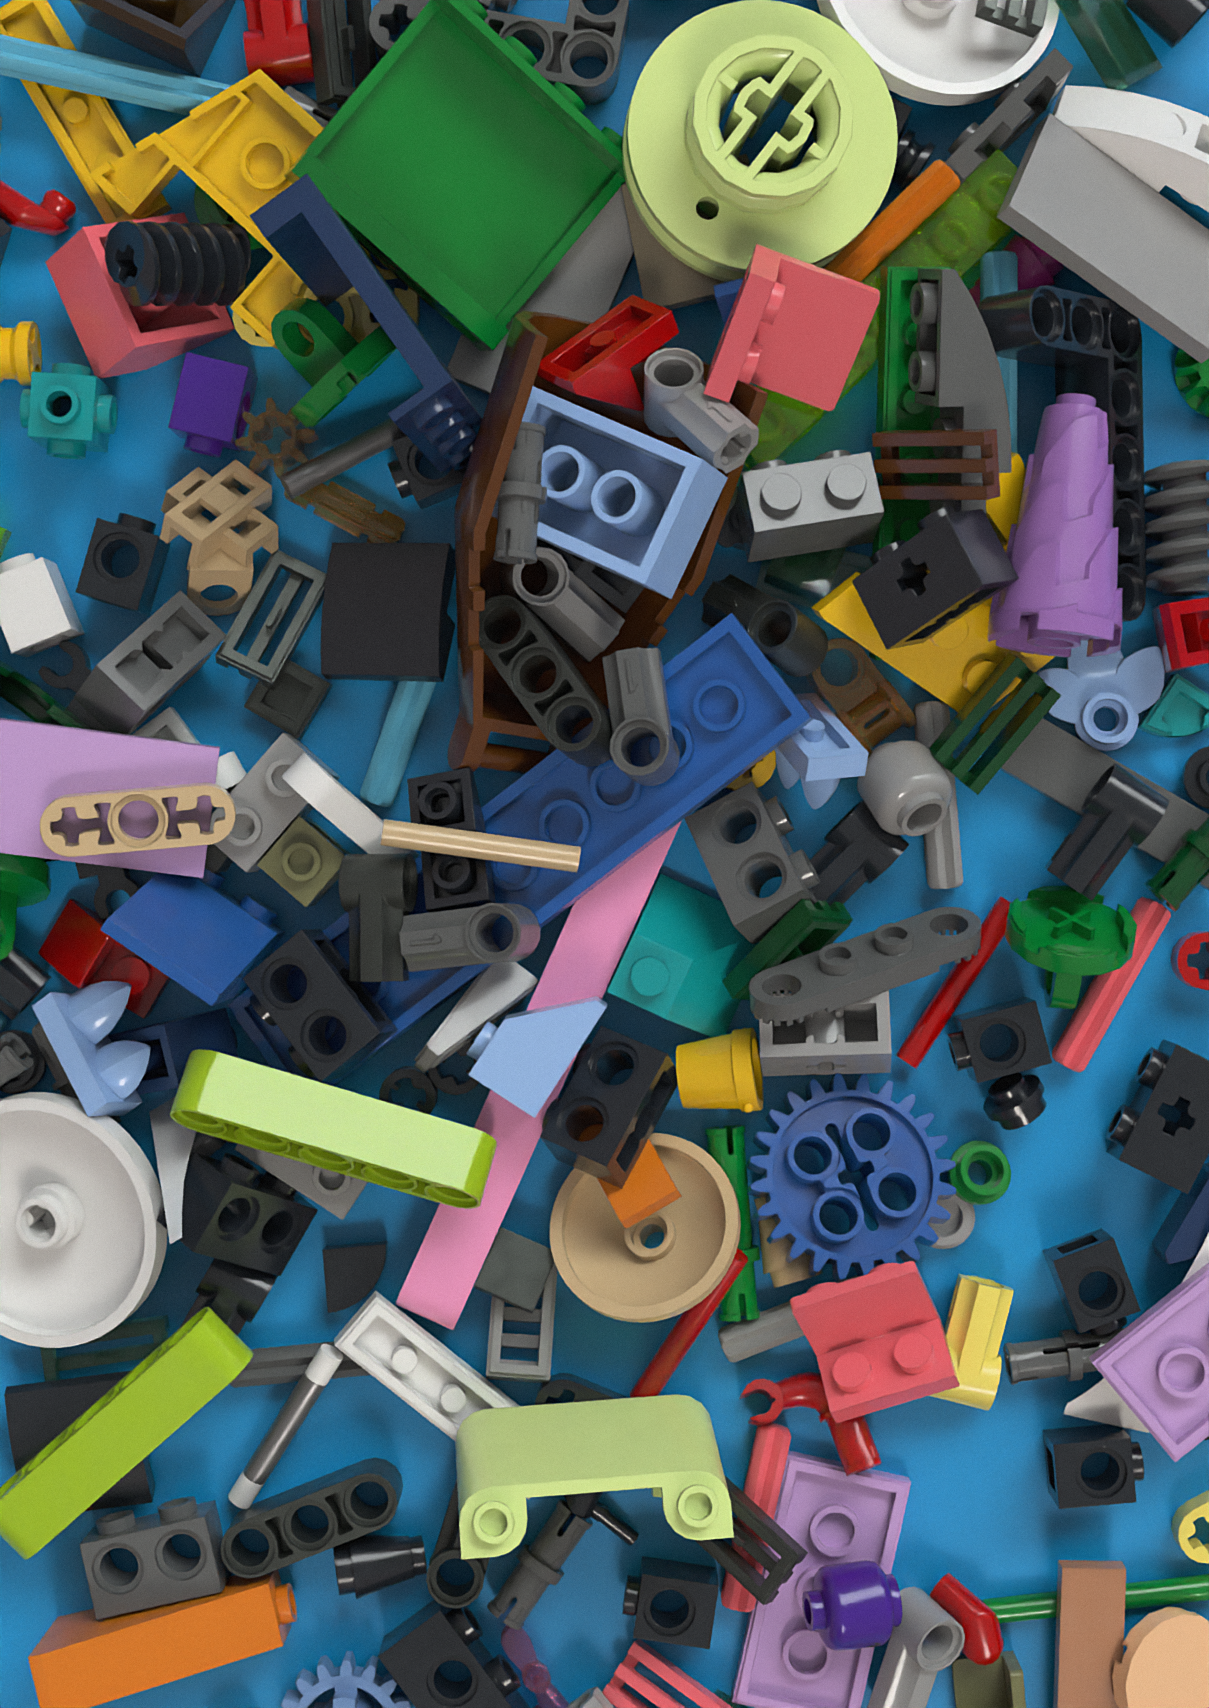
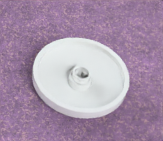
M817 0L821 15L848 32L870 55L880 70L888 90L918 102L943 106L967 105L992 98L1005 91L1013 82L1022 77L1046 49L1053 35L1060 9V0H1048L1043 28L1032 38L975 17L978 0ZM998 0L997 7L1005 9L1006 0ZM1023 0L1020 14L1022 16L1025 13L1027 0Z
M28 1092L0 1099V1335L30 1346L43 1348L71 1347L87 1343L111 1331L131 1316L146 1300L159 1277L165 1259L168 1230L157 1221L164 1208L159 1181L149 1160L140 1146L121 1125L108 1115L88 1117L80 1100L48 1092Z

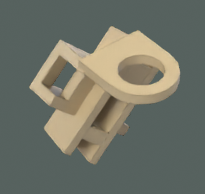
M236 459L213 477L200 467H197L166 491L161 508L165 515L160 539L168 544L175 537L181 535L192 543L187 564V570H189L187 597L205 615L221 616L239 611L251 592L254 572L253 553L261 546L271 554L279 549L278 525L262 514L263 511L272 505V485ZM244 485L251 491L244 495L237 488ZM206 509L217 517L212 522L201 515ZM235 528L240 530L238 534L233 531ZM213 585H226L236 591L235 595L222 601L208 600L201 595L205 588Z

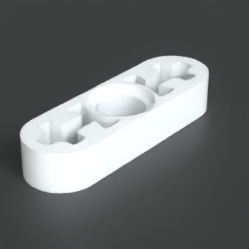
M305 752L281 776L309 804L368 854L410 853L413 855L414 860L419 856L415 850L380 845L384 821Z

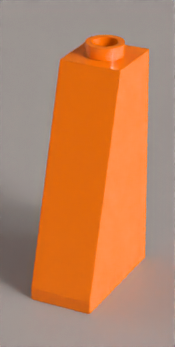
M277 1569L254 1578H244L237 1575L230 1576L223 1591L220 1593L96 1620L94 1608L59 1616L28 1656L40 1708H90L282 1647L291 1629V1623L297 1621L296 1599L291 1584H281Z

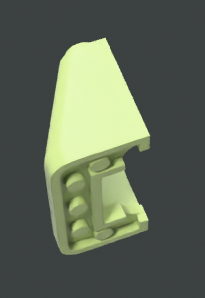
M672 1394L489 1408L470 1414L462 1421L457 1430L455 1450L461 1560L497 1557L507 1554L517 1547L526 1533L528 1519L526 1498L651 1488V1495L653 1497L662 1498V1507L666 1521L676 1533L686 1539L693 1540L734 1538L731 1500L711 1418L702 1403L690 1396Z

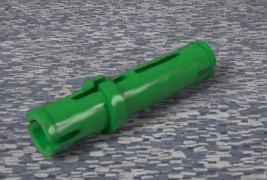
M725 1125L723 1128L718 1126L707 1127L704 1130L705 1135H707L708 1154L715 1159L729 1178L739 1204L741 1228L737 1248L748 1257L747 1264L720 1303L719 1320L728 1322L741 1321V1316H745L746 1320H753L760 1317V1311L757 1306L754 1261L760 1260L759 1246L753 1245L750 1203L746 1190L748 1188L744 1139L745 1125Z

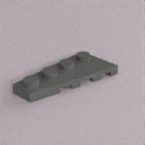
M1056 48L1025 79L1020 77L1000 95L993 104L996 110L980 126L976 122L972 123L952 143L948 149L951 156L945 163L959 177L961 182L959 188L866 277L870 283L881 274V266H889L1052 105L1074 67Z

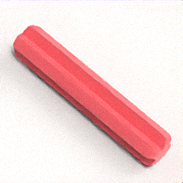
M1141 897L1138 899L1130 913L1137 924L1132 958L1120 969L1094 976L1052 1051V1058L1056 1062L1074 1072L1081 1073L1087 1067L1171 918V912L1165 906L1150 898Z
M775 1423L762 1425L761 1427L757 1426L743 1492L773 1520L791 1442L789 1428ZM737 1517V1520L740 1521L754 1536H756L768 1548V1544L764 1540H762L739 1517ZM732 1540L731 1547L762 1575L763 1566L742 1546L739 1547ZM726 1570L721 1591L722 1605L739 1612H751L755 1608L756 1598Z

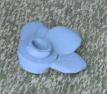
M1081 640L1080 647L1072 648L1071 657H1067V669L1051 668L1038 672V675L1044 680L1043 682L1061 695L1048 712L1057 719L1074 724V729L1080 740L1099 751L1115 750L1124 746L1133 738L1138 727V714L1152 706L1160 698L1165 676L1163 656L1160 648L1153 646L1141 649L1126 658H1123L1120 650L1109 655L1086 657L1088 640ZM1099 708H1108L1114 712L1116 724L1111 731H1101L1096 727L1094 714Z

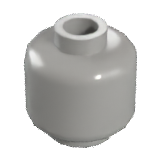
M901 740L878 746L868 756L865 776H858L857 790L875 820L884 831L893 835L920 836L935 829L947 814L953 792V787L947 774L931 755L929 748L917 741Z

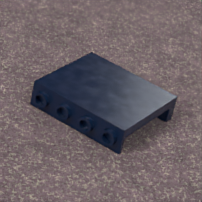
M305 174L250 215L251 219L265 239L325 307L352 287L356 289L424 386L423 389L396 407L388 415L441 473L450 466L455 471L468 466L482 417L362 246L309 175Z

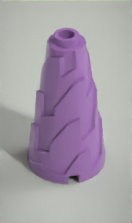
M1078 393L1061 394L1056 397V404L1047 406L1043 411L1034 454L1028 456L1017 523L1011 524L1006 552L1019 579L995 594L991 603L987 638L989 642L996 640V646L1029 654L1071 657V649L1080 647L1081 640H1088L1086 657L1109 655L1120 650L1122 637V588H1117L1118 527L1113 528L1114 464H1108L1107 412H1103L1095 407L1096 399L1092 396Z

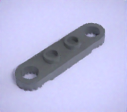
M939 907L896 923L884 924L874 931L852 939L826 945L819 951L756 974L749 983L750 1010L756 1019H762L765 1024H769L773 1020L774 1026H781V1021H786L787 1026L793 1025L794 1019L801 1023L804 1021V1016L809 1018L812 1013L824 1009L829 1013L939 972V966L949 964L952 961L955 964L961 963L962 957L968 961L971 959V954L976 956L978 949H981V921L976 914L959 907ZM946 930H949V935L951 936H946ZM780 990H784V996L788 997H774L773 992H775L776 996H780Z

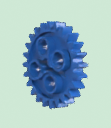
M836 1073L830 1080L828 1093H825L821 1085L815 1079H812L805 1087L807 1102L790 1091L783 1099L789 1116L771 1109L765 1118L776 1134L758 1131L752 1141L767 1154L750 1157L746 1168L763 1175V1179L750 1184L746 1189L747 1195L765 1197L766 1204L753 1215L755 1221L773 1219L777 1225L768 1236L767 1242L772 1244L787 1238L792 1243L785 1259L788 1263L797 1259L803 1252L811 1256L808 1274L814 1277L824 1267L825 1263L831 1264L833 1279L836 1283L845 1280L850 1267H855L857 1276L860 1277L868 1274L876 1263L878 1266L885 1263H897L896 1254L905 1262L918 1261L921 1257L914 1240L929 1247L937 1242L939 1239L937 1234L927 1223L944 1224L950 1219L951 1214L945 1208L938 1205L937 1200L950 1199L956 1194L957 1189L950 1184L940 1181V1176L948 1173L956 1167V1164L952 1160L937 1159L935 1153L948 1141L947 1135L928 1137L925 1129L933 1121L934 1114L932 1112L915 1119L910 1114L916 1096L910 1094L897 1104L891 1100L893 1092V1082L887 1081L877 1094L870 1092L867 1074H861L853 1089L847 1090L841 1073ZM866 1123L876 1128L882 1141L881 1149L869 1151L858 1146L852 1133L853 1125ZM830 1125L835 1128L838 1134L840 1153L833 1140L827 1136L825 1132L826 1126ZM809 1146L819 1151L824 1161L823 1172L813 1175L799 1169L794 1159L795 1148ZM845 1167L849 1173L860 1171L863 1175L864 1180L857 1187L852 1183L842 1185L838 1180L839 1174ZM881 1182H894L902 1187L907 1197L905 1210H891L882 1203L878 1193ZM861 1203H863L869 1216L875 1220L877 1225L876 1231H870L866 1227ZM836 1205L845 1211L850 1223L847 1234H832L824 1228L819 1216L822 1206Z

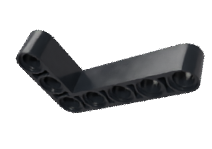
M1048 285L986 297L980 302L978 310L988 329L997 357L1054 367L1055 402L1056 397L1061 394H1085L1096 399L1095 407L1103 412H1107L1108 464H1114L1113 528L1118 527L1117 588H1122V622L1136 620L1142 614L1146 600L1143 377L1140 322L1136 316L1113 300Z

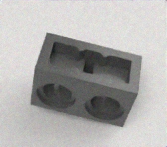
M180 590L95 666L73 698L109 732L130 735L203 667L227 635Z
M750 782L684 818L733 926L752 945L761 941L801 899H810L813 905L817 902L811 888L818 885L820 880L804 850L800 849L793 852L785 834L793 831L794 826L777 796L767 800L755 784ZM751 824H757L756 830L750 839L743 843L735 844L736 836L741 829ZM774 877H782L781 885L773 895L759 898L761 888L768 880Z
M187 1496L159 1505L157 1507L159 1513L135 1518L133 1510H124L97 1519L95 1521L97 1527H93L80 1543L96 1620L222 1592L232 1572L228 1570L222 1561L220 1548L223 1532L216 1501L197 1504L195 1497ZM186 1534L193 1537L200 1546L201 1555L195 1558L181 1556L173 1547L172 1536ZM115 1548H124L132 1552L137 1559L138 1570L127 1572L117 1568L111 1559L110 1551Z

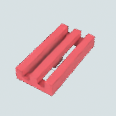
M641 1639L633 1642L627 1652V1656L614 1672L615 1675L602 1691L609 1702L616 1708H649L623 1688L625 1683L659 1708H686L635 1670L638 1663L641 1662L701 1708H733Z

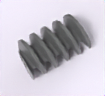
M1206 459L1170 462L1144 473V485L1160 490V492L1145 498V511L1161 516L1145 524V536L1162 542L1145 550L1146 562L1162 567V569L1146 576V587L1162 592L1165 596H1209V557L1207 551L1209 550V531H1207V524H1209V505H1207L1209 480L1206 479V473L1209 472V460Z

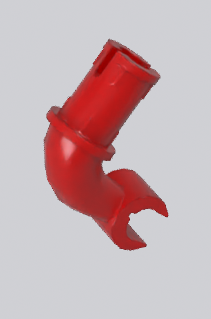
M799 1373L777 1382L764 1378L756 1379L747 1384L739 1399L759 1393L764 1395L769 1402H772L768 1412L750 1417L748 1420V1424L758 1427L771 1424L777 1419L781 1411L799 1406L816 1409L820 1414L818 1416L820 1423L827 1422L846 1476L868 1470L882 1463L865 1415L840 1423L835 1422L829 1410L821 1373Z

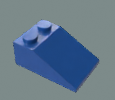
M206 868L204 869L203 878L158 872L108 917L100 929L211 1006L243 994L248 985L242 978L268 958L286 932L273 923L278 914L272 908L247 893L240 901L220 887L226 879L222 874L211 873Z

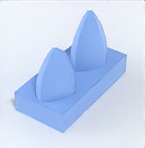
M816 693L795 694L813 720L774 749L776 752L777 770L785 789H790L799 778L801 779L807 802L812 809L816 810L830 799L839 784L840 778L865 776L869 752Z
M103 981L88 985L75 993L50 992L32 1005L88 1117L104 1115L124 1116L142 1103L136 1088L146 1072L151 1047L147 1044L130 1040L112 1043L108 1036V1033L115 1027L127 1005L132 987L129 983Z

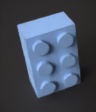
M533 386L522 422L540 424L546 428L541 485L547 488L546 503L539 505L537 538L672 599L728 477L697 456ZM496 500L492 517L498 519V500Z

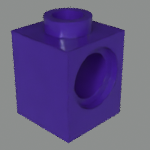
M186 352L168 426L179 438L185 439L183 448L198 454L217 458L221 457L223 448L241 452L257 386V376L247 366Z

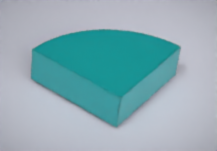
M1172 674L1164 685L1160 698L1149 707L1137 728L1149 734L1167 738L1184 737L1209 728V695L1179 674Z

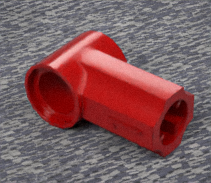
M244 0L249 31H244L243 33L248 75L261 69L279 87L315 83L309 24L304 23L302 1Z

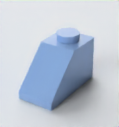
M594 996L509 1014L505 1017L499 1028L487 1021L466 1053L477 1061L468 1075L535 1118L607 1008V1003Z

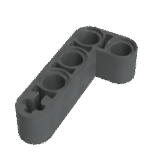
M380 0L373 7L369 17V30L380 59L394 43L390 35L398 34L400 25H409L429 0ZM570 0L565 24L486 10L488 17L484 22L502 39L510 35L522 44L534 46L543 53L542 59L533 68L552 86L556 81L563 83L575 92L585 105H597L606 101L614 93L618 82L629 23V0H615L618 4L617 7L606 15L590 13L584 7L587 0ZM584 57L598 58L606 65L605 71L593 79L579 77L572 68L579 59Z

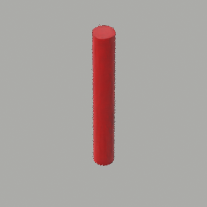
M1001 896L998 898L981 924V949H978V954L976 956L971 954V959L968 961L962 957L961 963H956L896 1053L897 1057L914 1068H918L1003 939L1011 902Z
M737 1248L733 1262L718 1286L700 1303L682 1313L631 1390L630 1398L659 1396L747 1264L748 1257L740 1249Z

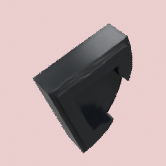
M388 1241L325 1246L322 1249L328 1313L353 1306L373 1289L386 1263Z

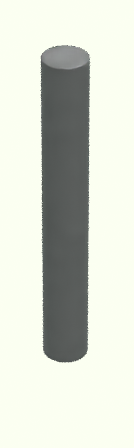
M389 418L280 476L281 483L289 497L293 499L392 447V441L406 435Z

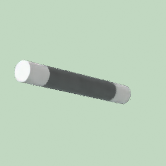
M329 1344L321 1345L230 1490L228 1498L235 1506L242 1509L250 1508L343 1360V1354L334 1346Z

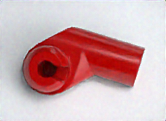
M0 180V216L4 221L14 227L51 236L62 234L69 229L66 224L75 215L76 206L63 194L55 189L48 190L44 194L42 202L38 205Z
M947 1573L935 1585L930 1593V1597L963 1627L965 1640L962 1652L966 1657L977 1665L986 1666L993 1664L999 1658L1004 1648V1641L996 1613L955 1577Z

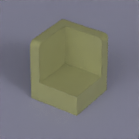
M1002 1651L999 1658L993 1664L986 1666L975 1664L966 1655H959L951 1664L955 1708H1026L1023 1671L1014 1651Z

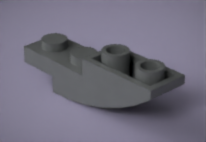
M919 268L918 283L914 284L910 294V314L913 322L917 324L916 351L911 354L909 359L908 379L912 391L915 392V403L940 407V418L934 421L932 430L997 429L999 473H1012L1011 431L1007 397L999 362L988 329L973 297L955 269ZM932 446L933 453L937 458L981 457V446ZM938 473V482L983 483L982 473ZM986 500L929 501L930 514L948 506H952L955 512L983 509L986 514Z

